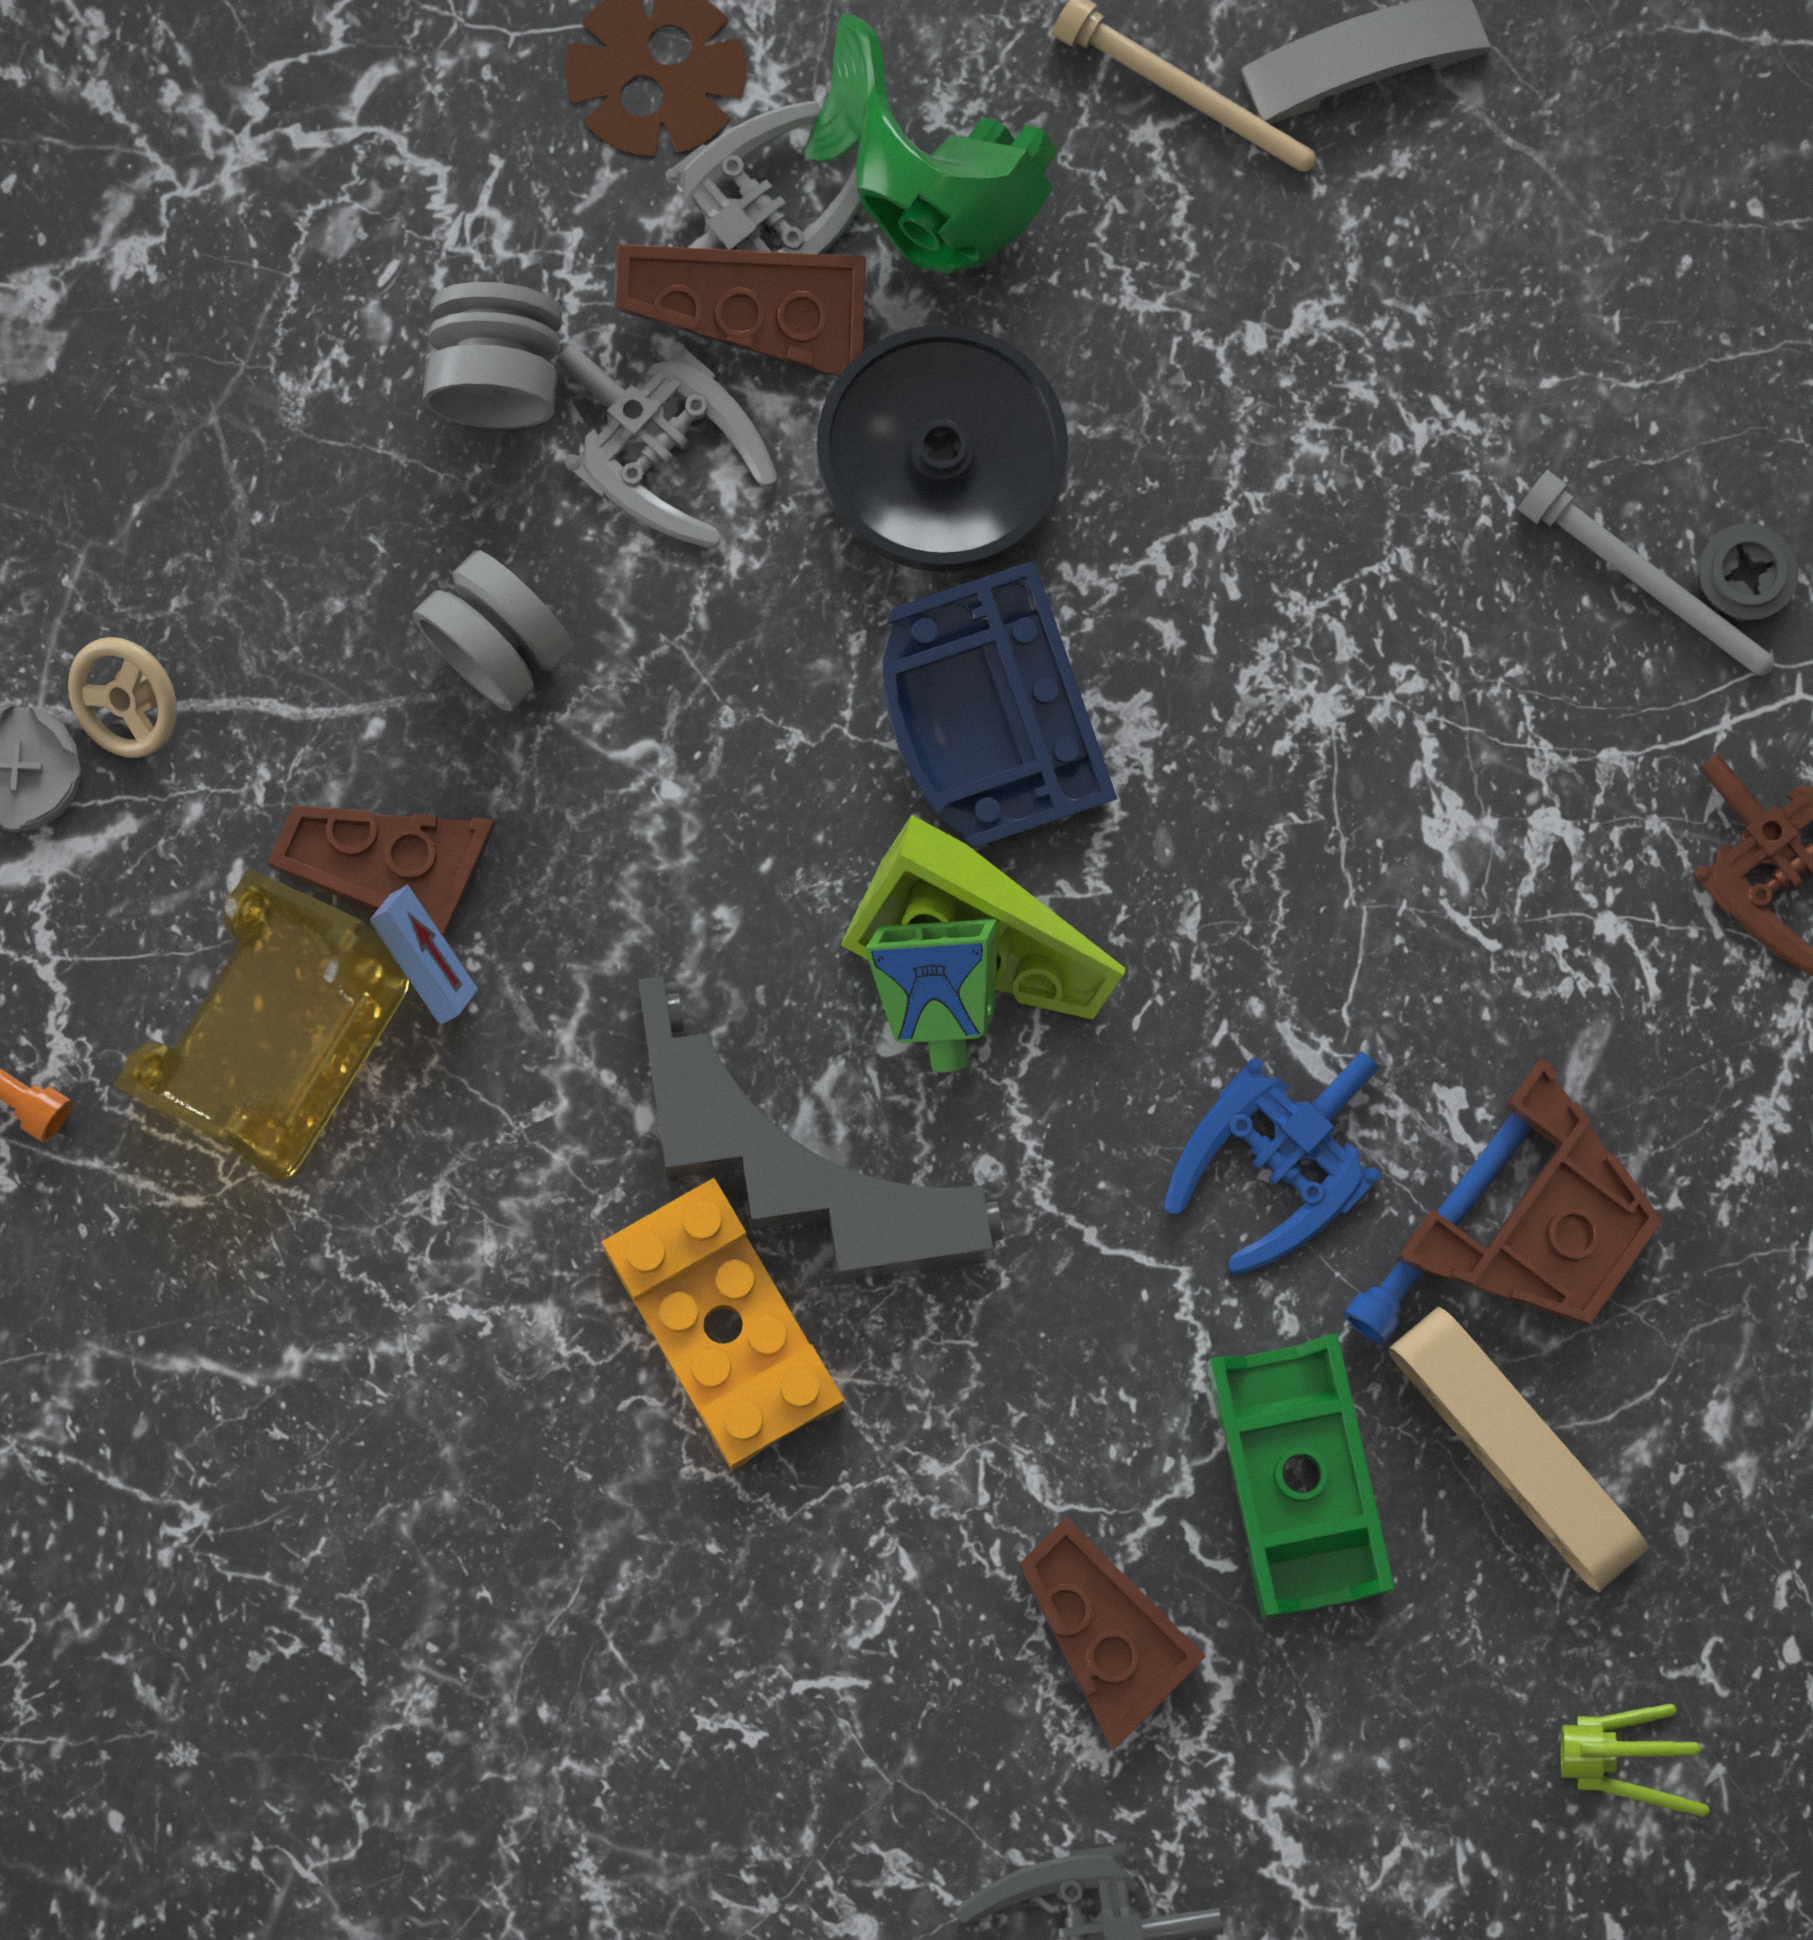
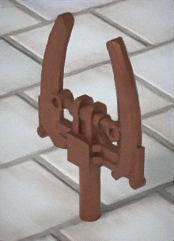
M1718 753L1700 767L1699 770L1747 827L1740 833L1742 836L1740 844L1732 850L1729 843L1724 845L1716 852L1714 864L1710 868L1704 865L1698 866L1693 872V877L1704 887L1725 914L1730 912L1754 939L1780 959L1796 969L1813 976V947L1786 927L1766 906L1771 901L1772 895L1779 889L1785 890L1790 887L1793 891H1796L1803 886L1804 882L1801 876L1805 873L1813 878V845L1808 843L1803 847L1800 843L1801 830L1813 821V785L1811 787H1797L1786 797L1791 799L1792 802L1785 808H1777L1774 805L1766 811ZM1758 864L1772 865L1775 871L1771 873V878L1764 884H1757L1752 887L1745 875Z

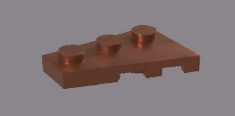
M293 805L267 863L270 869L373 911H377L391 893L408 885L445 939L495 828L494 819L471 818V821L437 819L436 815L412 814V817L371 814L367 810Z

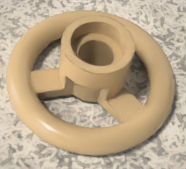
M101 638L92 641L81 649L70 668L68 690L72 709L84 731L99 746L122 757L141 758L159 751L172 736L177 719L175 692L170 678L162 665L143 647L123 638ZM108 656L124 659L122 668L116 674L115 680L106 685L87 684L89 672L94 663L99 659ZM92 706L108 707L113 714L123 717L136 739L124 738L109 730L98 718ZM158 707V717L153 727L145 714Z

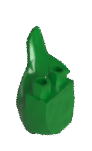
M842 13L836 32L831 90L810 132L804 148V156L819 162L828 163L844 158L859 146L856 164L859 197L883 233L913 267L950 275L983 265L1023 233L1042 208L1053 190L1044 171L1057 155V148L1041 128L1025 125L1017 138L1014 139L1007 127L997 120L981 118L967 138L950 135L931 155L918 149L902 131L888 103L881 47L874 29L862 18L853 14Z

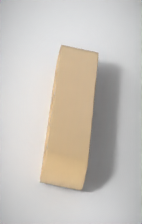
M1436 1307L1389 1347L1391 1357L1405 1376L1573 1570L1591 1588L1600 1592L1648 1551V1544L1635 1525L1446 1310Z

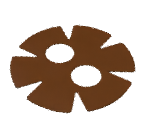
M605 0L586 16L582 24L607 47L601 48L571 43L569 44L566 57V87L572 103L607 96V99L585 118L584 125L598 138L617 149L632 154L652 157L655 156L657 151L661 123H664L677 153L694 149L711 139L730 121V118L707 98L705 94L709 93L740 99L743 96L746 83V57L739 38L704 45L707 40L727 23L728 18L707 0H654L650 19H648L640 0ZM674 25L687 32L691 40V51L684 61L676 65H664L657 62L651 56L648 49V41L651 34L659 27ZM634 77H650L656 80L662 87L664 94L663 103L655 113L649 116L640 117L632 115L625 110L621 103V90L624 84Z

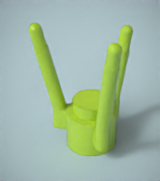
M1666 1704L1602 1717H1577V1725H1562L1560 1746L1562 1778H1577L1578 1790H1600L1701 1817L1707 1816L1710 1810L1706 1804L1603 1776V1772H1616L1617 1756L1698 1755L1702 1749L1698 1742L1617 1741L1615 1732H1603L1672 1717L1677 1712L1675 1705Z

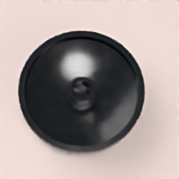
M929 325L910 328L881 339L865 349L852 360L833 384L825 400L818 425L817 463L820 480L826 498L840 522L858 541L879 556L894 563L924 571L949 572L972 569L989 564L1017 549L1040 528L1050 514L1058 499L1067 464L1068 438L1064 414L1059 400L1044 374L1028 357L1006 341L991 334L962 326Z

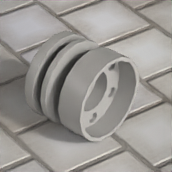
M469 282L453 284L438 290L431 298L430 307L433 323L429 327L428 338L431 346L438 351L433 352L426 360L423 402L426 408L439 417L460 424L483 428L511 429L530 427L548 421L555 411L557 386L555 366L548 362V360L553 359L560 349V341L557 335L562 323L560 304L547 294L527 287L506 283Z

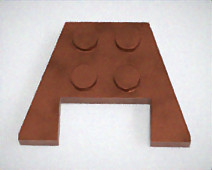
M1541 1057L1533 1064L1503 1107L1554 1144L1556 1150L1486 1248L1432 1209L1425 1215L1395 1259L1402 1265L1586 1326L1599 1313L1660 1226L1662 1219L1615 1154L1610 1155L1590 1127L1589 1123L1591 1120L1578 1102L1573 1103L1555 1078L1558 1076L1549 1062Z

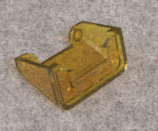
M248 868L236 888L227 897L224 905L225 928L230 936L239 943L174 1049L158 1041L146 1042L128 1056L113 1086L131 1100L247 1167L273 1180L280 1181L294 1174L304 1162L403 1000L408 989L409 979L382 939L360 919Z

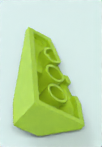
M913 815L910 816L882 859L841 943V946L868 960L866 947L878 926L997 918L996 991L1013 994L1018 1003L1092 1020L1125 972V967L967 844Z

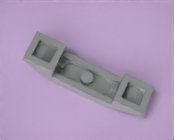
M1416 0L1367 13L1314 32L1256 59L1242 67L1240 73L1257 116L1265 122L1272 124L1319 108L1322 98L1430 63L1432 70H1436L1488 53L1491 46L1472 0Z

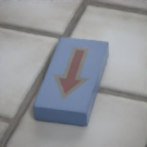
M406 885L387 897L370 918V923L437 1022L443 1024L459 1016L478 988L410 887Z

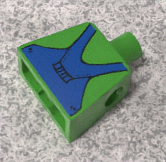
M997 918L878 926L866 947L867 958L894 1039L900 1043L928 1042L933 1071L953 1072L969 1065L966 1039H977L985 1036L994 1018L998 947Z

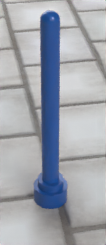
M1511 1114L1437 1212L1458 1227L1532 1128L1514 1114ZM1398 1262L1379 1288L1372 1286L1367 1293L1359 1292L1344 1311V1318L1353 1328L1369 1340L1385 1345L1400 1325V1321L1397 1318L1403 1310L1400 1302L1422 1275L1423 1271Z

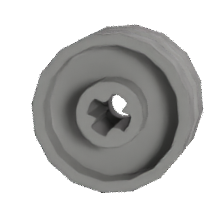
M481 550L473 551L452 572L455 589L460 598L450 592L434 590L412 612V615L423 635L468 683L495 705L505 711H513L534 690L531 671L526 664L538 670L553 671L574 650V645L563 625L530 588L496 559Z

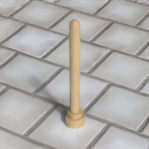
M1069 0L1051 33L1055 38L1072 48L1079 44L1087 49L1091 44L1298 171L1306 172L1314 167L1316 155L1310 148L1104 24L1105 16L1096 12L1097 4L1090 0Z

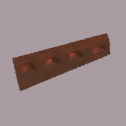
M618 244L615 251L614 310L839 377L852 360L863 352L866 256Z

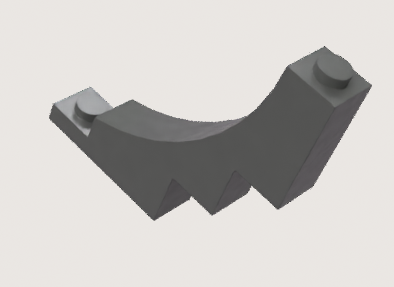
M663 976L638 979L667 1179L743 1168L752 1230L829 1219L838 1282L991 1259L993 1252L992 1241L1003 1240L998 1202L986 1203L983 1185L953 1188L911 1186L870 1177L849 1170L817 1155L783 1132L764 1116L743 1093L723 1065L707 1033L672 1038V1032L684 1031L679 993L666 995Z

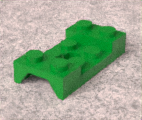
M1338 1334L1324 1335L1297 1346L1248 1356L1210 1358L1206 1368L1219 1427L1223 1429L1247 1538L1250 1552L1248 1560L1261 1620L1390 1594L1395 1588ZM1295 1457H1304L1315 1464L1319 1472V1481L1315 1489L1307 1493H1298L1291 1490L1285 1484L1282 1470L1288 1460Z

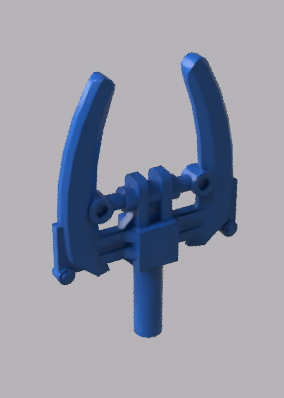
M1361 1051L1312 1104L1307 1100L1305 1102H1293L1283 1093L1290 1089L1286 1083L1279 1078H1267L1261 1072L1263 1067L1262 1061L1258 1058H1252L1218 1095L1221 1099L1200 1122L1188 1141L1172 1174L1164 1201V1210L1169 1215H1177L1186 1208L1203 1172L1230 1135L1237 1139L1243 1138L1253 1148L1251 1152L1257 1158L1251 1164L1257 1169L1263 1164L1269 1167L1274 1173L1268 1179L1274 1185L1280 1179L1287 1185L1291 1183L1300 1192V1198L1305 1203L1288 1220L1266 1236L1233 1254L1227 1266L1231 1274L1241 1275L1292 1253L1318 1235L1341 1212L1345 1214L1379 1180L1380 1172L1378 1169L1369 1168L1366 1170L1359 1164L1357 1149L1348 1142L1343 1149L1333 1139L1334 1126L1330 1123L1380 1069L1377 1063L1366 1053ZM1258 1109L1274 1123L1273 1141L1266 1135L1261 1137L1252 1128L1253 1124L1249 1117ZM1313 1160L1328 1176L1322 1184L1314 1181L1310 1182L1300 1173L1302 1169L1296 1162Z

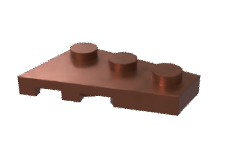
M1067 1517L1020 1562L1019 1567L1113 1752L1199 1665L1206 1655Z

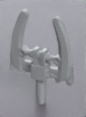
M807 101L780 107L757 115L731 128L709 145L705 146L703 143L676 166L667 170L665 181L669 185H676L678 183L683 189L684 205L691 212L697 206L705 216V234L688 248L771 252L760 238L761 226L764 223L769 229L774 228L781 236L782 248L776 252L825 254L832 248L849 227L863 204L857 191L856 169L824 213L802 233L799 228L790 227L783 219L785 214L781 210L786 205L783 198L779 196L773 201L767 194L771 190L772 185L767 180L760 184L755 179L751 180L743 171L744 166L741 160L765 143L787 132L814 123L821 111L819 103ZM721 176L726 180L735 181L740 187L739 193L743 198L740 200L726 198L714 183Z
M675 342L671 345L670 352L672 357L667 362L654 363L645 375L651 379L644 387H634L631 384L626 390L574 344L567 346L556 362L609 409L607 410L608 425L599 435L593 429L585 436L584 451L579 456L575 454L568 455L565 459L566 468L577 475L601 498L606 496L630 516L652 529L680 541L705 548L717 547L720 542V536L713 526L690 517L660 500L641 485L644 478L643 474L651 465L656 466L660 461L668 466L674 460L673 455L669 451L675 445L681 450L688 445V440L684 437L688 432L687 427L693 420H701L707 415L727 436L742 456L757 483L765 488L773 487L777 481V474L767 448L751 420L728 392L714 380L716 375L693 356L680 342ZM676 393H679L687 399L685 410L677 418L673 417L668 422L664 419L663 407ZM642 444L644 446L640 452L642 456L635 463H628L622 467L615 459L627 445Z

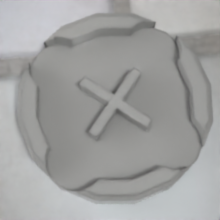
M12 706L0 708V829L14 833L39 829L59 818L76 797L82 776L79 749L64 724L45 710L29 707L30 709L23 707L13 708Z

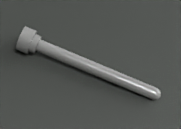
M1548 469L1517 508V510L1536 524L1540 520L1550 527L1557 523L1754 674L1764 676L1773 670L1774 658L1770 653L1571 503L1573 496L1564 490L1568 484Z

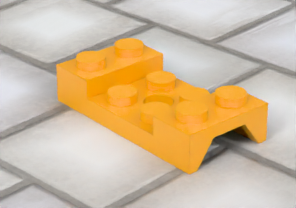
M715 1178L708 1180L602 1241L605 1254L732 1472L746 1464L769 1445L807 1423L833 1414L844 1407L845 1400L813 1345L809 1344L748 1240L744 1227ZM720 1309L733 1311L742 1321L740 1335L734 1341L726 1344L712 1341L704 1330L705 1321L708 1316Z

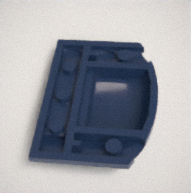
M1034 561L894 607L890 610L887 625H892L889 630L883 657V682L893 734L903 761L921 794L943 821L966 837L962 839L965 843L975 849L1117 800L1112 781Z

